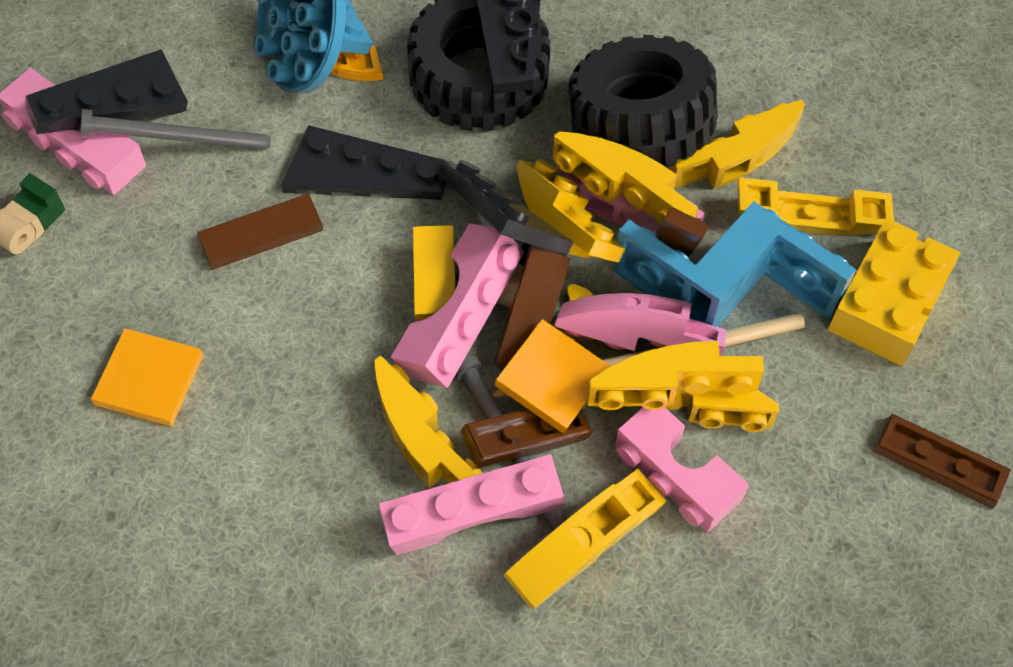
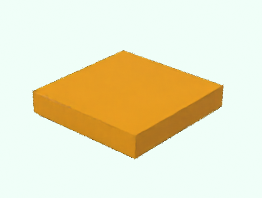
M542 319L498 376L494 386L564 434L588 400L590 379L611 366Z
M124 328L91 400L95 406L172 427L203 358L202 350Z

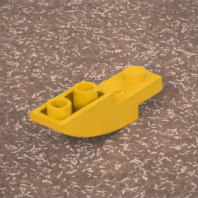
M802 100L789 104L781 103L774 106L771 110L756 115L748 114L733 122L730 137L717 138L705 145L701 150L696 149V153L684 161L681 158L677 160L675 165L668 167L669 170L677 174L674 189L708 178L713 189H717L751 173L772 158L788 142L799 125L805 104Z
M561 131L554 136L553 160L562 171L572 173L580 179L593 194L601 195L611 204L623 194L632 206L643 209L655 218L659 225L672 207L696 218L698 207L674 190L677 174L657 161L621 144L598 137Z
M537 159L535 164L519 160L516 166L519 183L529 210L574 242L568 253L587 259L595 256L618 263L625 248L612 238L614 235L612 230L590 221L592 215L584 210L589 200L576 190L578 184L564 176L556 175L558 169L545 161Z
M718 341L690 342L649 350L627 358L590 379L588 406H599L604 410H617L623 406H642L647 410H659L666 406L674 405L677 391H685L693 395L703 394L708 391H728L731 394L737 395L757 391L764 374L763 356H719Z
M381 355L374 360L379 398L391 435L406 461L428 488L441 478L449 484L483 474L480 468H476L472 460L469 458L463 460L453 451L455 447L441 430L434 432L438 429V406L432 397L425 391L418 393L409 384L410 379L399 365L394 363L391 366Z
M759 390L739 395L731 394L728 391H708L697 395L688 394L685 391H677L674 405L665 407L667 410H677L682 406L688 407V422L699 423L704 428L716 429L723 425L741 426L743 430L748 432H760L766 428L772 429L779 413V404Z
M636 469L618 484L614 485L613 483L568 518L504 574V577L530 609L534 610L596 562L602 553L657 512L667 500L639 469Z

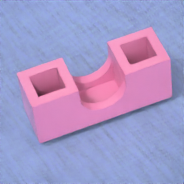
M642 408L618 429L615 446L617 447L619 457L629 467L634 468L637 466L648 476L647 479L663 497L668 495L679 506L681 516L694 527L700 526L708 533L743 500L749 484L717 455L705 466L696 469L686 468L677 463L671 454V450L680 443L685 425L666 408L659 410Z

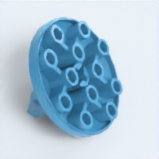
M257 0L258 36L254 44L255 53L261 57L281 56L282 60H270L267 66V76L271 82H275L284 91L292 93H309L314 91L327 79L340 52L368 54L373 45L363 23L358 19L350 0Z

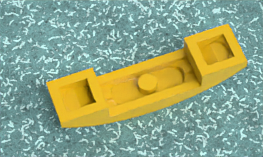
M739 177L737 181L738 215L741 216L754 201L763 208L774 211L780 219L798 231H803L807 234L841 236L876 234L886 218L894 221L892 194L853 190L849 198L778 191V181Z

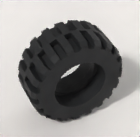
M434 0V5L429 3L419 12L420 17L414 19L410 27V35L407 37L409 79L416 100L420 104H424V110L431 116L436 117L440 115V122L451 127L454 123L459 124L462 130L472 131L473 127H482L483 131L494 130L495 125L501 124L504 128L514 124L517 116L523 119L532 112V106L535 107L540 103L549 80L551 40L548 38V28L546 23L542 19L540 20V14L532 90L493 94L489 69H468L449 60L461 51L484 48L475 0Z
M643 35V38L629 36L623 37L622 41L616 43L613 41L603 44L600 50L593 49L589 52L585 60L581 59L569 79L568 93L574 133L598 137L621 144L642 153L665 167L675 165L677 160L681 158L685 161L696 153V149L701 150L715 132L718 119L716 70L708 57L700 49H695L692 44L684 40L677 42L674 37L664 36L663 38H655L654 35Z

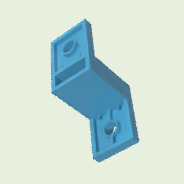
M754 201L696 265L683 252L673 250L658 240L656 235L648 228L640 227L631 220H628L619 230L617 241L625 250L619 262H614L613 272L644 294L692 303L689 318L716 327L723 323L764 275L830 320L835 314L857 270L849 265L842 256L831 253L816 243L810 235L803 231H798L780 219L774 211L765 209Z

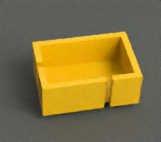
M886 218L843 296L828 331L902 367L914 347L961 252L929 237L926 238L925 242L917 240L918 232Z

